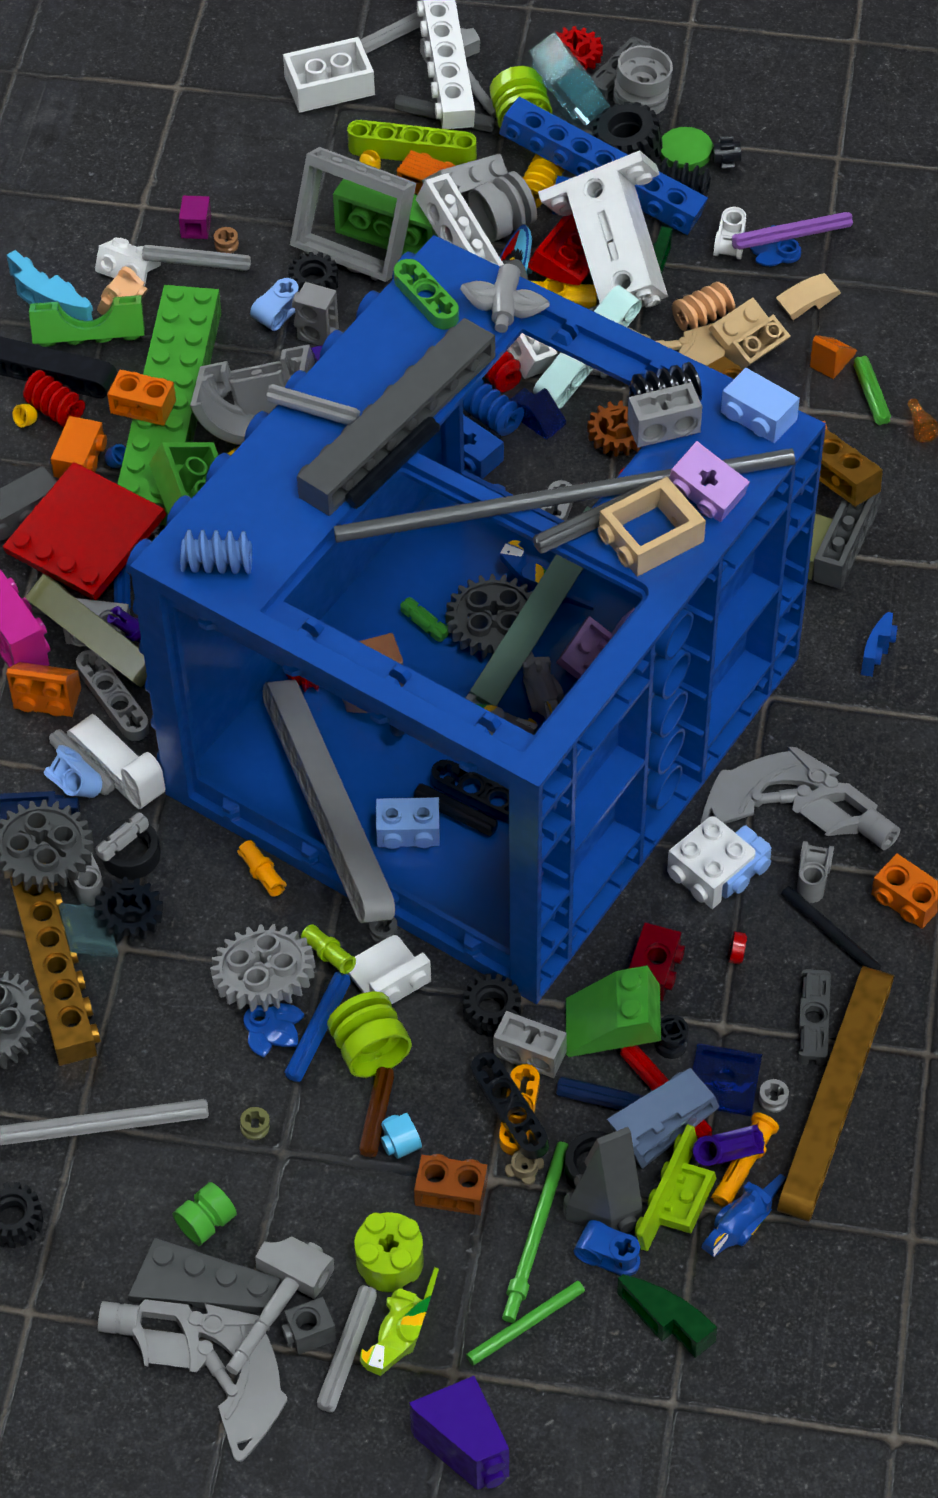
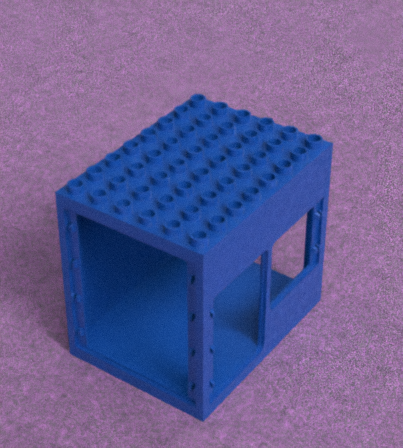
M433 235L416 254L408 251L401 256L398 262L403 259L418 261L458 303V323L463 318H466L495 335V358L433 417L439 423L440 430L362 506L354 509L345 501L332 515L328 516L299 498L297 475L303 466L309 465L320 454L324 446L331 444L340 436L342 430L347 425L281 405H277L270 414L260 411L250 421L245 433L244 442L232 455L222 453L215 458L207 472L206 483L193 498L184 495L174 503L168 514L166 527L153 541L142 539L135 545L128 557L126 570L132 577L135 596L133 613L138 616L141 634L139 651L144 655L147 673L145 689L150 693L153 711L151 727L156 730L159 749L157 761L163 771L165 794L245 840L254 841L259 848L348 897L263 700L264 683L291 680L288 679L286 674L291 677L301 676L318 685V692L313 687H309L305 692L302 689V685L299 687L391 890L395 902L394 917L397 920V926L484 975L491 974V979H496V974H500L504 982L508 977L512 980V986L514 984L517 985L518 993L522 997L538 1004L798 660L826 423L798 410L797 421L775 443L760 437L752 430L736 421L730 420L721 413L722 391L734 380L733 378L521 276L516 290L526 289L534 291L545 297L550 302V307L528 318H517L514 316V321L508 326V330L500 333L495 330V323L491 318L492 310L482 311L476 308L460 290L462 284L472 281H484L494 285L500 266ZM393 271L392 281L381 293L372 290L365 295L358 307L356 320L345 332L335 330L326 338L320 351V359L307 373L302 370L296 371L288 380L285 388L356 408L360 411L361 416L368 405L376 402L383 395L385 389L389 385H394L404 375L406 369L411 365H415L424 356L427 349L435 346L449 329H438L427 320L395 285ZM429 290L418 293L423 298H429L435 294ZM521 333L629 386L634 374H641L644 378L646 371H653L657 374L659 368H665L669 372L672 365H678L682 368L685 362H690L695 367L702 389V399L700 401L702 404L701 433L643 446L617 478L672 469L696 441L721 460L790 448L793 449L795 454V465L740 474L750 481L746 494L722 522H719L714 517L708 518L703 515L698 509L697 504L686 497L706 520L704 542L638 577L629 567L621 564L616 551L610 544L606 545L601 540L598 528L545 553H539L533 544L534 535L564 522V520L540 508L336 543L334 526L513 496V494L506 491V487L500 484H491L464 470L463 400ZM622 494L601 497L592 508ZM658 507L623 524V527L640 546L676 528ZM187 529H191L194 539H198L200 531L205 530L208 540H211L214 530H218L221 540H225L228 530L232 531L235 540L239 539L241 531H245L248 541L252 543L251 573L247 574L245 572L243 564L238 574H233L230 564H228L226 572L223 574L218 572L216 564L211 573L205 572L203 564H201L197 573H193L189 563L185 571L181 572V544ZM511 540L521 541V547L526 554L544 558L550 563L557 554L583 567L584 569L569 593L595 604L594 610L569 603L561 604L532 650L534 657L549 656L551 674L559 682L564 693V698L550 716L545 719L538 712H532L523 682V666L497 706L502 708L504 712L525 720L531 718L538 723V728L534 735L466 699V696L492 657V653H488L485 659H482L481 651L470 655V647L468 646L461 650L460 641H452V633H449L448 637L442 642H438L430 636L431 633H426L411 620L412 617H407L400 610L402 601H405L407 597H411L419 603L418 606H423L438 619L437 622L441 621L447 626L445 612H447V602H451L452 593L458 594L459 585L467 588L468 579L478 583L479 575L485 581L490 579L491 574H494L496 580H500L503 575H506V582L509 583L516 578L500 560V552L505 543ZM635 608L578 680L556 663L584 620L589 616L612 633L622 617ZM393 633L403 659V665L359 641ZM342 699L367 713L347 712ZM390 725L405 734L400 737L392 735ZM451 760L459 764V768L468 773L476 772L509 789V824L497 819L498 827L492 836H487L439 812L440 846L428 848L409 846L395 849L377 847L376 799L414 798L413 793L420 783L442 792L434 787L432 783L431 769L437 761ZM451 773L440 774V778H444L446 775L451 776ZM469 783L463 789L468 793H475L480 790V787L477 784ZM446 794V795H448V796H450V797H452V798H454V799H456V800H458V801H460V802H462V803H464V804H466V805H468V806H470V807H472V808H474V809H476V810H478V811H481V810H479V809H477V808H475V807H473V806H471V805H469V804H467V803H465V802H463V801H461V800H459V799H457V798H455V797H453V796H451V795H449V794ZM501 796L493 797L490 800V803L494 806H502L507 802Z

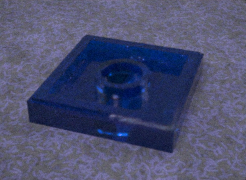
M698 1043L693 1071L716 1097L720 1106L717 1111L752 1117L762 1054Z

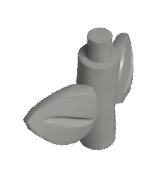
M504 264L499 267L494 285L484 281H472L464 283L460 287L462 293L476 308L482 311L492 310L491 318L495 323V330L500 333L508 330V326L514 321V316L517 318H528L550 307V302L542 295L526 289L516 290L521 271L513 264Z

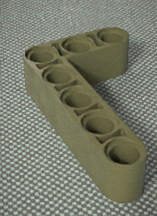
M42 574L25 598L142 688L145 685L147 673L144 655L140 653L139 647L69 594V591L48 575Z

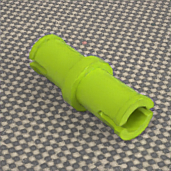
M314 924L308 925L303 930L301 938L307 939V944L317 951V956L324 962L329 961L343 974H348L354 969L356 958L341 948L340 942L337 939L328 937Z

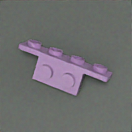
M635 608L622 617L612 633L589 616L584 620L556 663L578 680Z

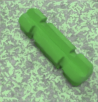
M407 597L405 601H402L400 604L401 612L407 617H412L411 620L426 633H431L430 636L442 642L448 637L447 626L441 621L437 622L438 619L423 606H418L419 603L411 597Z

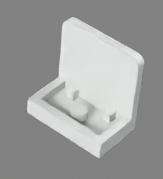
M711 816L669 850L667 872L676 883H682L688 888L697 901L704 902L713 909L721 902L723 884L755 858V849L717 817Z
M392 935L355 956L356 965L348 973L362 993L371 991L383 992L389 997L391 1004L431 982V963L424 953L414 957L403 941L397 935Z

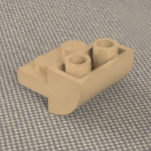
M753 297L709 327V331L724 348V356L742 369L748 367L791 337L773 314L768 317Z

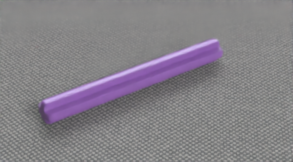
M843 212L734 234L731 238L732 246L734 249L740 250L851 227L853 225L852 214L850 212Z

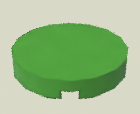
M678 127L671 129L662 137L663 148L661 149L660 157L662 161L664 158H668L669 167L677 160L679 168H683L685 163H689V171H692L696 165L700 169L709 162L712 155V141L702 130L693 127Z

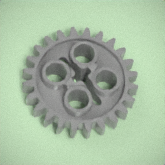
M260 924L255 932L250 927H246V935L235 932L236 940L225 939V948L217 947L218 956L212 957L213 966L210 967L214 988L218 989L220 998L226 996L227 1004L229 1005L237 1001L238 1009H242L246 1004H249L251 1012L256 1009L257 1005H262L263 1010L267 1011L269 1004H274L279 1009L280 1001L282 1000L291 1004V995L302 996L301 987L309 988V979L315 976L313 968H316L312 947L308 946L306 938H299L298 931L289 934L287 926L283 927L280 931H276L275 924H272L269 930H264L263 925Z

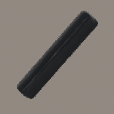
M420 783L413 793L414 798L439 797V812L487 836H492L498 827L497 819L423 783Z

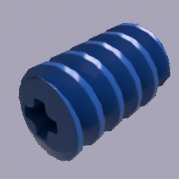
M483 379L478 382L463 400L464 410L471 413L472 416L484 424H487L488 427L495 430L501 436L509 435L515 431L524 416L523 407L517 408L515 401H509L508 396L501 395L499 390L492 388V385L484 384Z

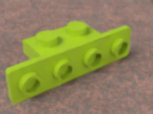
M687 1124L683 1134H679L676 1137L673 1148L674 1153L670 1162L666 1161L661 1171V1181L657 1189H653L649 1195L648 1209L644 1217L641 1216L636 1223L635 1236L638 1238L641 1250H649L660 1225L691 1234L716 1181L715 1171L689 1164L693 1155L694 1144L698 1140L695 1128L692 1125Z

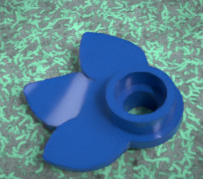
M795 239L750 247L751 251L757 255L755 262L763 266L794 263L801 257V247Z
M280 1003L279 1009L275 1006L268 1007L267 1011L263 1010L262 1005H257L253 1012L249 1008L244 1014L243 1021L246 1030L249 1032L248 1045L250 1049L264 1058L271 1050L272 1045L297 1047L298 1034L294 1024L304 1018V1013L298 1007L286 1003ZM257 1017H264L262 1021L254 1020Z

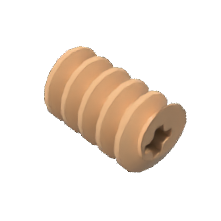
M714 282L710 286L703 287L701 291L697 290L691 295H685L682 299H677L672 304L674 319L682 331H686L688 326L690 329L698 328V323L701 326H705L708 323L707 318L714 322L717 319V315L724 317L726 310L730 313L736 309L730 290L725 284L720 282Z

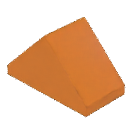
M815 335L812 342L810 367L834 379L854 357L857 350L835 338Z

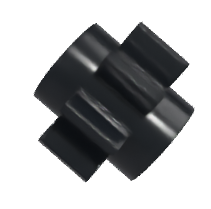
M733 136L718 137L719 143H712L713 163H720V169L735 168L734 162L741 161L740 141L733 142Z

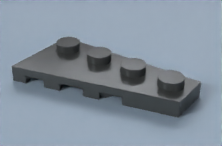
M154 1238L128 1298L129 1302L142 1303V1300L148 1299L192 1304L194 1308H206L204 1304L206 1303L241 1312L262 1313L264 1307L281 1284V1280L275 1276Z

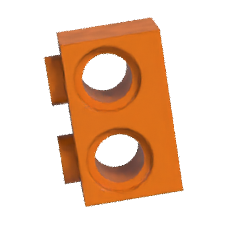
M121 369L107 394L110 413L162 426L165 425L176 402L174 382Z
M898 853L874 877L871 895L880 904L889 906L898 912L905 921L914 923L923 929L938 913V880Z

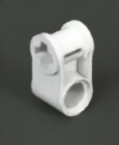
M729 207L723 211L719 231H717L715 238L714 256H719V254L731 255L741 260L743 249H734L731 238L734 234L745 232L746 213L743 209Z

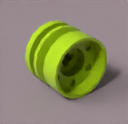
M515 66L500 72L493 79L490 85V97L499 128H501L504 115L519 96L552 114V107L547 96L545 83L539 71L532 67Z
M366 992L346 1000L332 1012L327 1022L328 1030L334 1038L336 1046L341 1049L343 1060L350 1073L356 1077L368 1078L375 1076L379 1067L392 1069L402 1062L412 1047L411 1039L402 1022L398 1020L397 1012L392 1007L389 997L383 992Z

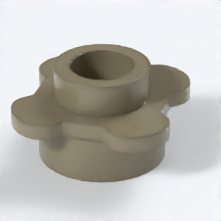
M518 1150L514 1152L511 1164L506 1165L505 1173L508 1177L521 1179L525 1185H531L535 1182V1175L538 1170L544 1168V1160L542 1158H526ZM522 1165H527L528 1168L523 1169Z

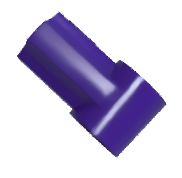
M751 1125L715 1135L703 1136L695 1142L693 1155L699 1164L713 1166L764 1153L765 1145L763 1133L759 1130L758 1125ZM712 1142L717 1147V1155L715 1158H713L709 1152V1147Z

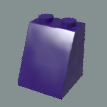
M475 1376L409 1402L411 1432L413 1436L476 1490L483 1487H497L509 1477V1447Z

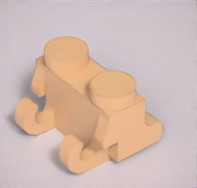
M122 267L118 275L103 290L97 311L104 315L109 310L114 297L142 295L143 298L148 291V288L144 286L145 282L131 268Z

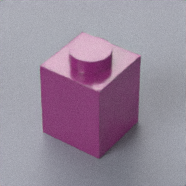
M182 196L179 214L181 238L208 239L212 216L210 196Z

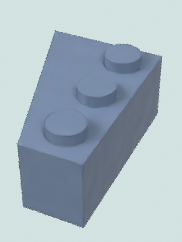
M689 1068L684 1072L677 1073L668 1082L607 1118L613 1132L629 1127L635 1161L643 1169L675 1143L676 1137L679 1134H683L687 1124L696 1127L720 1106L714 1094L695 1072Z

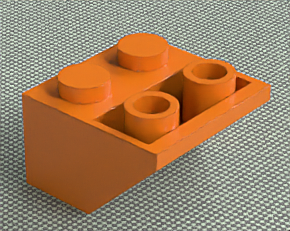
M18 662L7 669L6 675L14 709H20L24 712L48 713L53 716L73 717L81 691L78 670Z

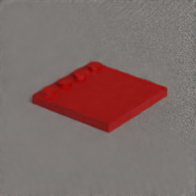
M73 462L2 547L6 554L90 599L97 600L127 564L128 557L135 545L151 535L165 518L166 512L163 507Z

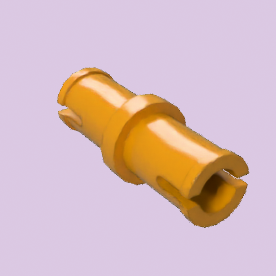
M248 840L242 843L237 853L250 868L251 876L262 883L270 896L280 895L285 890L284 887L287 884L275 871L272 860L261 853L254 841Z

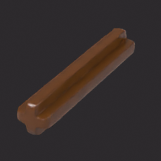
M379 1067L376 1071L359 1146V1153L363 1157L374 1158L378 1152L383 1130L381 1123L385 1120L394 1080V1071L391 1068Z

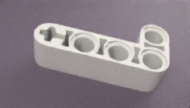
M89 715L67 731V735L114 780L115 788L137 809H142L165 792L163 771L156 758L149 752H145L138 757L96 715Z

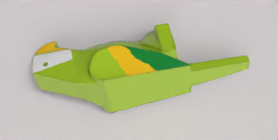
M434 1267L423 1300L417 1297V1294L400 1288L394 1291L391 1297H387L386 1305L390 1312L380 1325L378 1343L371 1346L368 1351L361 1350L360 1362L367 1371L381 1376L400 1359L414 1351L439 1268Z

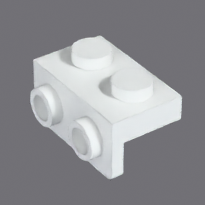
M113 238V240L99 245L95 271L115 278L121 268L126 266L131 268L146 284L147 273L161 266V262L145 261L142 259L143 246L136 247L129 244V241L126 239Z

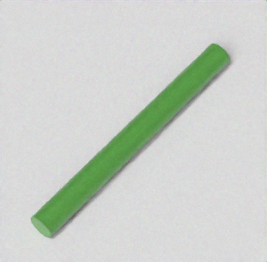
M577 1280L467 1353L466 1357L472 1366L476 1365L584 1293L585 1289L581 1282Z

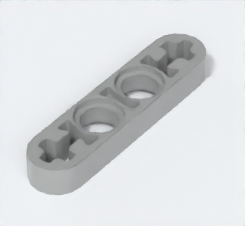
M92 650L81 652L76 658V666L81 679L125 738L131 741L143 740L149 734L150 729L147 715L103 658ZM86 663H90L91 665H95V668H96V673H95V674L93 673V670H92V668H91L89 665H85ZM102 681L113 683L112 687L106 690L97 687ZM117 701L128 703V706L122 710H116L112 707ZM131 716H132V721L135 723V725H137V726L140 725L139 728H135L134 726H130L129 718H130Z

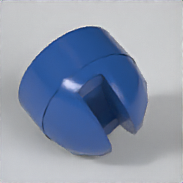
M122 444L110 447L104 456L106 464L113 469L121 468L126 447Z

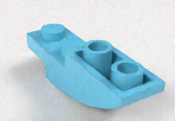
M16 250L7 254L10 275L15 279L17 295L29 304L58 301L62 309L69 316L83 321L93 320V307L86 297L82 298L70 282H65L58 275L49 279L44 272L40 273L34 267L28 257H23Z

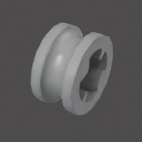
M777 1079L765 1081L760 1087V1106L771 1113L784 1110L789 1096L787 1085ZM771 1091L777 1092L778 1100H770Z

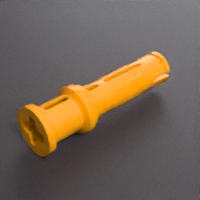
M759 1112L752 1115L751 1125H758L759 1130L763 1133L765 1142L764 1153L733 1160L730 1163L720 1184L711 1196L713 1201L719 1206L725 1207L733 1202L756 1159L763 1157L767 1149L765 1146L771 1135L776 1134L779 1130L778 1123L770 1116Z

